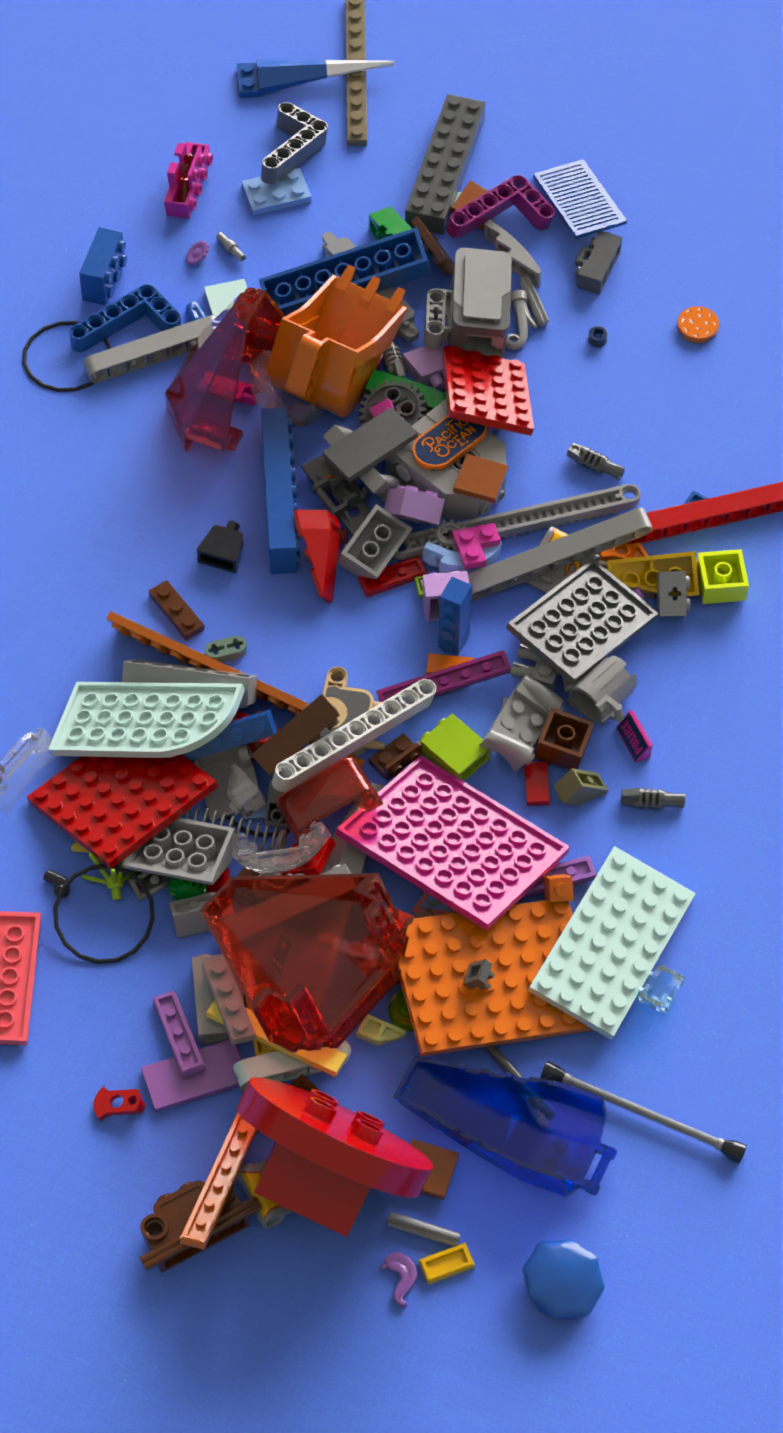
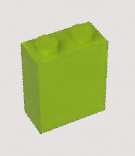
M453 713L449 717L441 719L431 732H426L420 739L421 754L462 781L469 778L491 759V750L479 746L483 739Z

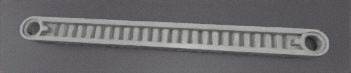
M626 484L463 521L460 528L495 523L500 538L507 539L510 535L516 537L519 533L524 535L526 532L532 533L534 530L539 532L542 528L547 530L551 526L556 528L559 524L565 526L567 522L573 524L576 520L582 522L585 518L590 520L593 516L599 518L602 514L607 516L608 513L615 514L617 511L633 508L639 504L641 492L637 486ZM633 493L635 498L627 499L624 497V494ZM431 529L410 533L402 543L406 550L397 551L393 558L397 560H405L416 556L423 558L424 546L427 541L431 543L434 541V539L430 538V535L434 533L430 531ZM448 532L447 535L443 536H446L447 540H451L452 533Z

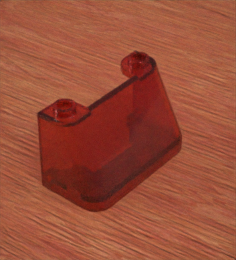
M345 757L281 794L276 801V806L303 852L312 847L318 840L319 834L314 825L318 821L354 800L363 811H372L384 803L359 763L354 758Z

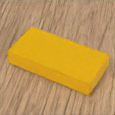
M466 1243L419 1259L420 1268L428 1285L475 1268Z

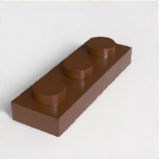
M168 580L149 590V596L185 640L205 630L202 621Z

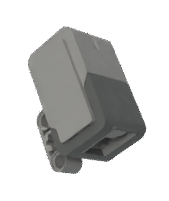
M460 248L456 251L449 290L431 289L427 294L423 339L427 347L432 349L438 348L444 342L447 343V346H457L462 351L475 350L489 357L497 355L503 359L510 326L512 259L508 253L473 248Z

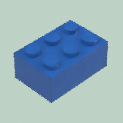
M98 228L79 272L82 300L106 305L108 299L113 297L114 285L116 282H119L121 268L125 267L127 263V255L124 252L126 242L123 241V232Z

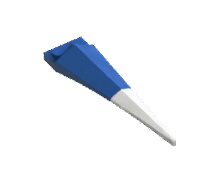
M256 60V63H237L239 98L260 97L292 86L328 77L395 66V61Z

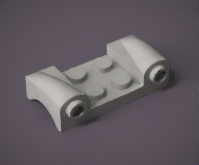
M335 424L323 437L332 446L353 431ZM374 467L359 476L374 494H378L384 502H386L389 488H397V485L402 486L396 477L383 475Z
M526 674L517 683L479 746L502 755L509 762L512 770L517 772L524 764L528 766L535 757V754L532 753L534 750L533 746L542 733L551 708L563 711L565 706L562 703L564 700Z

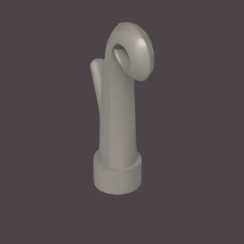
M515 290L511 293V304L515 311L518 335L509 334L507 336L505 347L510 350H518L526 343L528 324L533 329L537 328L529 313L527 293L524 290Z

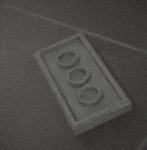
M390 407L322 453L323 457L348 482H351L418 438V432Z

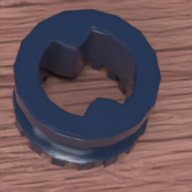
M601 326L592 327L589 330V344L595 345V347L605 345L607 342V330ZM600 334L601 338H595L594 335Z

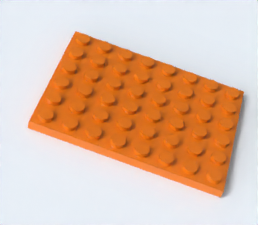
M544 900L513 905L488 930L483 929L460 913L387 922L386 929L420 1057L593 1031L590 1027L528 991L573 915L569 901L549 902ZM484 959L492 963L490 971L495 976L487 980V983L491 985L490 989L481 990L479 987L469 989L463 984L469 964Z

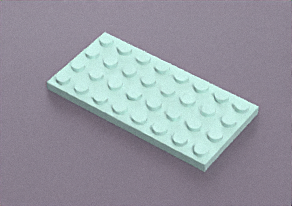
M614 846L528 991L612 1040L696 893Z

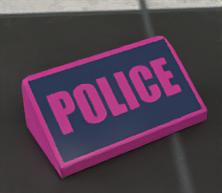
M631 710L620 721L616 729L633 760L640 762L651 757L653 745L634 711Z

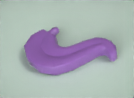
M400 1252L390 1253L384 1259V1264L380 1266V1269L389 1268L391 1272H395L401 1277L400 1282L395 1288L393 1298L397 1305L405 1308L407 1302L403 1298L414 1286L417 1279L416 1265L408 1256Z

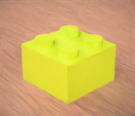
M742 549L698 553L696 564L702 604L746 601L749 583Z

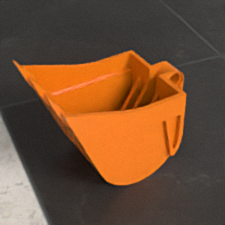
M350 265L347 266L341 277L332 275L302 307L281 319L267 368V375L271 377V383L274 387L342 418L348 416L363 397L373 370L376 369L383 352L390 348L407 311V307L401 305L406 292L405 289L398 287L390 300L376 294L380 283V278L373 276L365 289L351 283L355 267Z

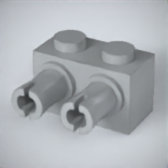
M521 644L517 658L533 661L536 663V666H526L514 661L510 675L523 678L527 674L554 692L560 674L530 648Z

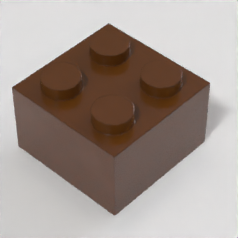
M551 708L538 740L534 758L568 770L571 768L579 769L595 722Z

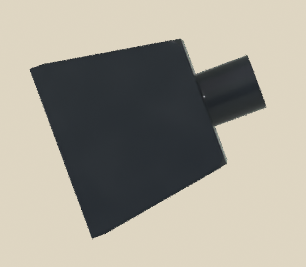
M228 521L226 527L214 525L197 548V562L237 574L244 546L243 533L238 531L240 525L235 521Z

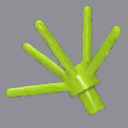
M90 852L89 857L94 864L101 865L95 855ZM125 859L122 860V862H121L120 867H122V868H123V863H124ZM99 869L105 879L87 875L81 876L84 880L107 885V889H111L112 900L122 899L120 887H123L124 881L131 878L128 874L123 876V872L120 871L116 874L115 869H110L111 875H108L105 869ZM133 870L131 872L136 875L140 871Z

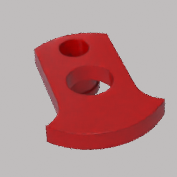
M103 1086L96 1094L93 1107L96 1116L102 1122L105 1117L111 1115L140 1114L145 1110V1103L138 1089L109 1091ZM116 1098H123V1104L120 1107H112V1102Z

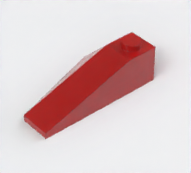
M295 510L293 513L299 538L304 537L308 549H305L304 553L314 566L311 569V574L318 595L327 603H332L340 541L339 520L327 510Z

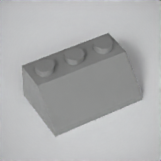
M376 504L341 552L337 564L356 576L377 579L413 528Z

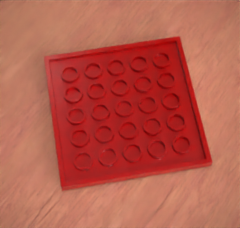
M182 754L171 758L80 756L29 794L27 800L29 804L86 850L92 852L107 867L112 869L218 788V784L214 778Z

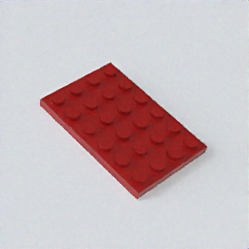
M444 345L442 361L448 418L532 436L534 425L525 364L518 360L502 359L497 355L489 357L475 350L462 351L457 346Z

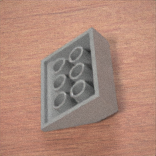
M177 818L126 857L123 868L213 885L230 865L238 847L235 828Z

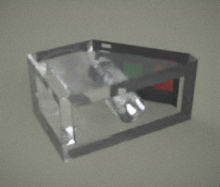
M236 763L232 764L226 793L230 800L228 806L235 815L240 813L246 820L264 806L267 801L262 792Z

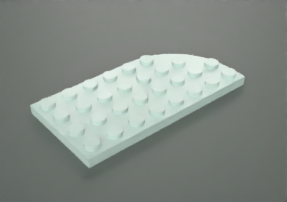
M76 682L48 750L51 756L171 758L205 745L228 726L238 710L245 689L243 684Z

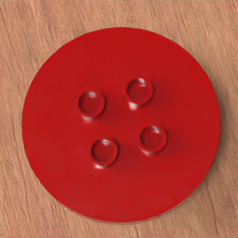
M251 1078L237 1105V1111L251 1126L275 1141L259 1174L254 1191L255 1194L346 1237L370 1188L407 1198L420 1196L433 1169V1164L418 1149L383 1128L384 1122L362 1111L355 1113L338 1105L339 1101L315 1089L308 1092L267 1078Z

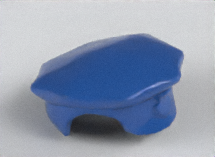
M572 1239L539 1242L522 1269L528 1296L533 1301L536 1309L556 1319H573L588 1316L605 1288L598 1257Z

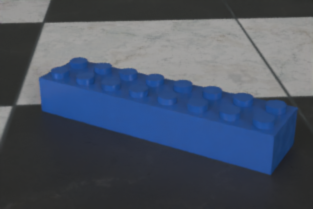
M416 227L259 279L267 311L273 325L280 324L283 317L302 307L332 275L341 277L348 265L355 267L351 283L364 289L373 276L380 278L376 292L432 274L418 228Z
M287 407L261 408L270 573H297V564H301L300 538L293 511L298 510L293 433L292 429H289L292 428V415L287 416Z

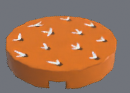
M701 306L690 307L679 315L677 321L678 332L688 341L704 343L716 336L719 329V319L708 308Z

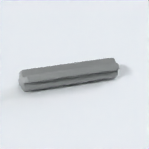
M529 276L521 277V288L527 293V300L538 326H547L549 318Z
M394 1212L389 1215L387 1220L389 1227L453 1247L459 1243L460 1234L458 1232Z

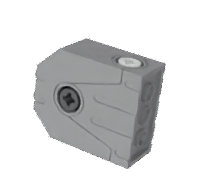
M443 400L441 404L412 425L418 432V437L448 415L447 400ZM487 430L486 437L481 443L448 468L438 471L437 469H423L415 462L413 445L416 439L386 458V474L396 477L402 486H414L419 488L418 491L436 492L438 493L437 497L445 499L441 514L443 519L471 520L478 518L481 514H486L494 503L453 492L454 484L465 457L469 454L506 464V444ZM506 477L496 502H500L505 496Z

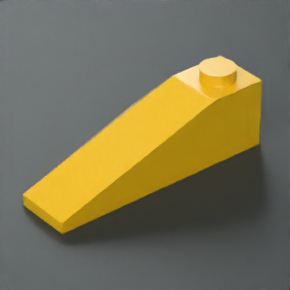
M695 551L607 560L608 571L627 587H639L641 590L657 593V572L686 571V576L690 577V589H686V597L700 595ZM673 587V590L668 595L676 597L679 596V592H676L675 587Z

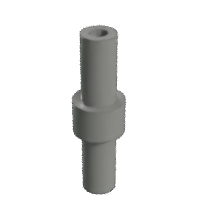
M222 232L217 234L216 238L224 245V249L229 254H233L240 262L246 259V255L238 249V245L233 240H229Z

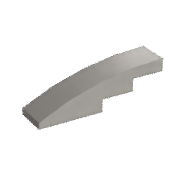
M489 219L484 224V238L495 244V251H503L511 256V271L521 277L529 276L533 284L539 287L541 285L542 271L532 256L506 230Z

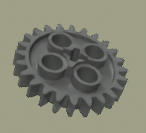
M393 378L392 384L385 380L384 386L376 383V390L369 388L371 394L363 395L366 401H360L362 408L358 409L360 414L359 420L362 425L374 418L370 407L394 396H398L397 399L391 400L395 411L411 426L428 413L427 408H425L428 406L427 402L424 400V394L420 393L419 388H413L412 382L406 385L404 379L397 384L395 378ZM406 410H412L410 413H404Z

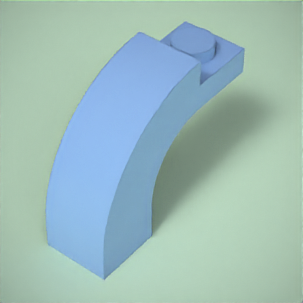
M428 541L424 546L422 561L431 566L438 567L439 573H449L452 571H467L470 573L483 568L477 567L464 570L458 552L445 549ZM502 542L498 546L482 548L486 558V566L496 563L500 556Z

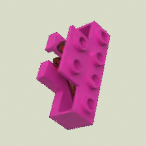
M186 142L185 144H177L174 156L179 157V163L170 162L167 170L169 189L164 205L167 216L190 219L192 211L196 210L197 197L202 193V183L207 179L208 167L213 163V154H210L209 145Z

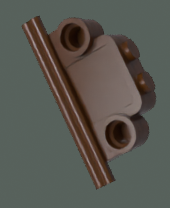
M200 1180L187 1182L172 1194L166 1193L160 1196L153 1206L154 1214H150L142 1220L140 1226L141 1234L150 1252L140 1256L139 1259L146 1271L158 1266L160 1272L163 1273L204 1251L203 1249L180 1244V1237L205 1182ZM234 1186L232 1187L205 1250L250 1226L249 1216L262 1210V1206L256 1196L241 1203L235 1193Z

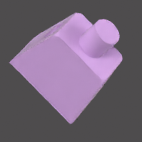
M442 345L434 349L423 346L403 354L406 372L411 378L423 385L433 386L438 391L445 389Z

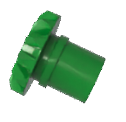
M173 878L169 884V895L173 896L174 901L206 894L207 886L204 883Z

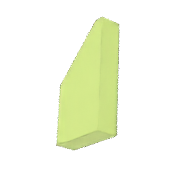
M369 1014L365 1015L356 1032V1037L376 1046L405 1038L407 1035L406 1030Z

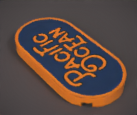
M447 415L416 439L413 445L414 460L423 469L444 470L481 443L486 437L488 426L448 418Z

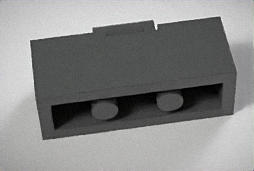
M601 231L598 232L596 238L592 237L589 248L585 246L581 248L574 262L578 266L575 273L578 288L601 294L621 252L622 237Z

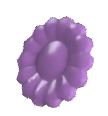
M197 241L192 245L186 254L187 264L194 266L205 259L209 252V245L206 241Z

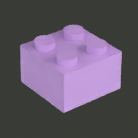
M397 485V488L388 489L384 510L403 520L418 524L439 525L445 499L437 497L438 493L418 491L419 488L409 485Z
M467 571L423 575L422 602L425 622L439 621L440 596L451 577L469 583Z

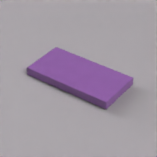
M230 1040L199 1049L206 1070L182 1078L175 1057L141 1067L155 1113L240 1087L233 1069L234 1064L241 1060L237 1046L232 1045Z

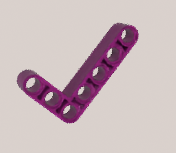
M515 175L453 212L446 230L451 237L460 238L513 205L535 228L546 230L550 226L555 211L550 203L525 177Z

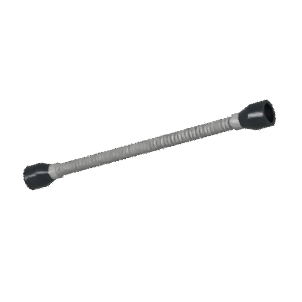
M547 1061L542 1070L540 1079L549 1083L577 1087L580 1091L583 1090V1092L592 1096L600 1097V1099L603 1098L606 1102L621 1108L623 1107V1109L626 1108V1110L629 1109L632 1113L647 1119L649 1118V1120L652 1119V1121L658 1122V1124H664V1126L682 1134L684 1133V1135H690V1137L696 1138V1140H702V1142L715 1147L728 1159L740 1163L747 1148L746 1144L736 1140H724L720 1137L718 1139L700 1130H695V1128H689L686 1124H680V1122L669 1119V1117L662 1114L660 1115V1113H654V1111L636 1103L634 1104V1102H628V1100L622 1099V1097L610 1092L608 1093V1091H602V1089L584 1081L582 1082V1080H576L571 1074L566 1073L559 1065Z

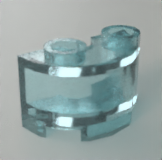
M659 965L655 972H650L645 981L647 985L644 988L640 987L638 989L635 1000L658 1012L667 1013L674 1003L675 995L680 986L683 985L685 977Z

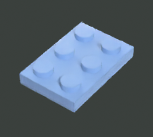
M300 167L293 169L275 184L264 183L260 179L261 176L242 181V188L253 215L311 202V194Z

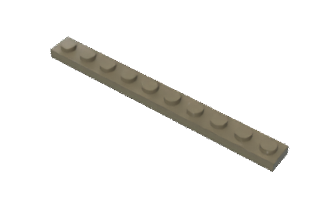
M345 0L346 60H366L365 0ZM365 70L346 74L347 146H367Z

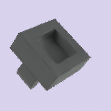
M484 959L469 964L463 984L469 989L479 987L481 990L490 989L491 985L487 983V980L495 976L490 971L492 963Z

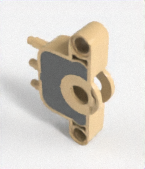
M333 667L328 671L323 690V696L341 715L337 718L340 722L330 731L327 728L320 733L322 738L382 703L374 701L372 694L367 690L348 687L347 672L342 667ZM372 740L352 753L359 756L366 749L383 750L385 743Z

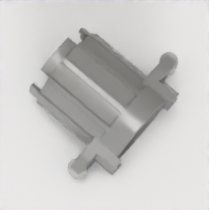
M616 656L606 657L573 685L563 677L564 691L569 693V698L566 701L571 708L575 707L582 716L592 722H599V724L603 725L609 718L620 722L624 719L621 703L634 692L633 690L637 686L636 676L634 673L629 675L624 668L627 664L622 659Z

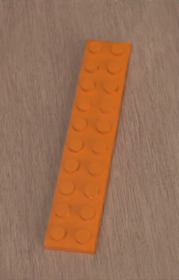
M112 611L109 612L106 618L112 623L111 627L117 630L118 633L126 637L131 636L145 646L150 645L162 654L168 655L169 653L176 660L184 664L189 663L197 668L243 673ZM257 679L256 698L263 701L267 698L272 705L282 710L287 707V710L291 711L295 716L309 705L307 702Z

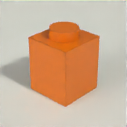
M561 874L543 877L545 900L549 902L574 901L573 878L571 876Z

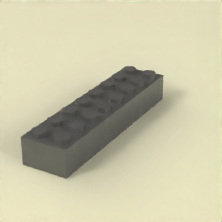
M447 94L405 210V222L411 228H415L411 221L418 216L432 233L445 235L452 214L450 211L451 207L455 203L458 192H460L485 120L486 102Z

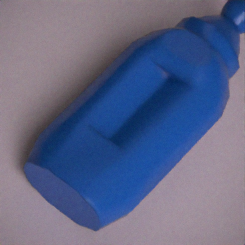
M197 302L186 305L185 309L191 321L207 317Z

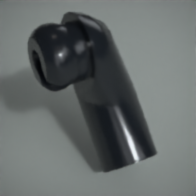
M49 869L43 877L45 881L54 884V894L56 896L60 888L68 880L65 876ZM69 886L64 890L61 898L68 896L70 892Z

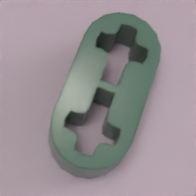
M232 636L212 641L205 647V655L221 663L241 658L247 652L246 640L241 636ZM234 645H238L240 649H236ZM212 650H216L218 654L214 655Z

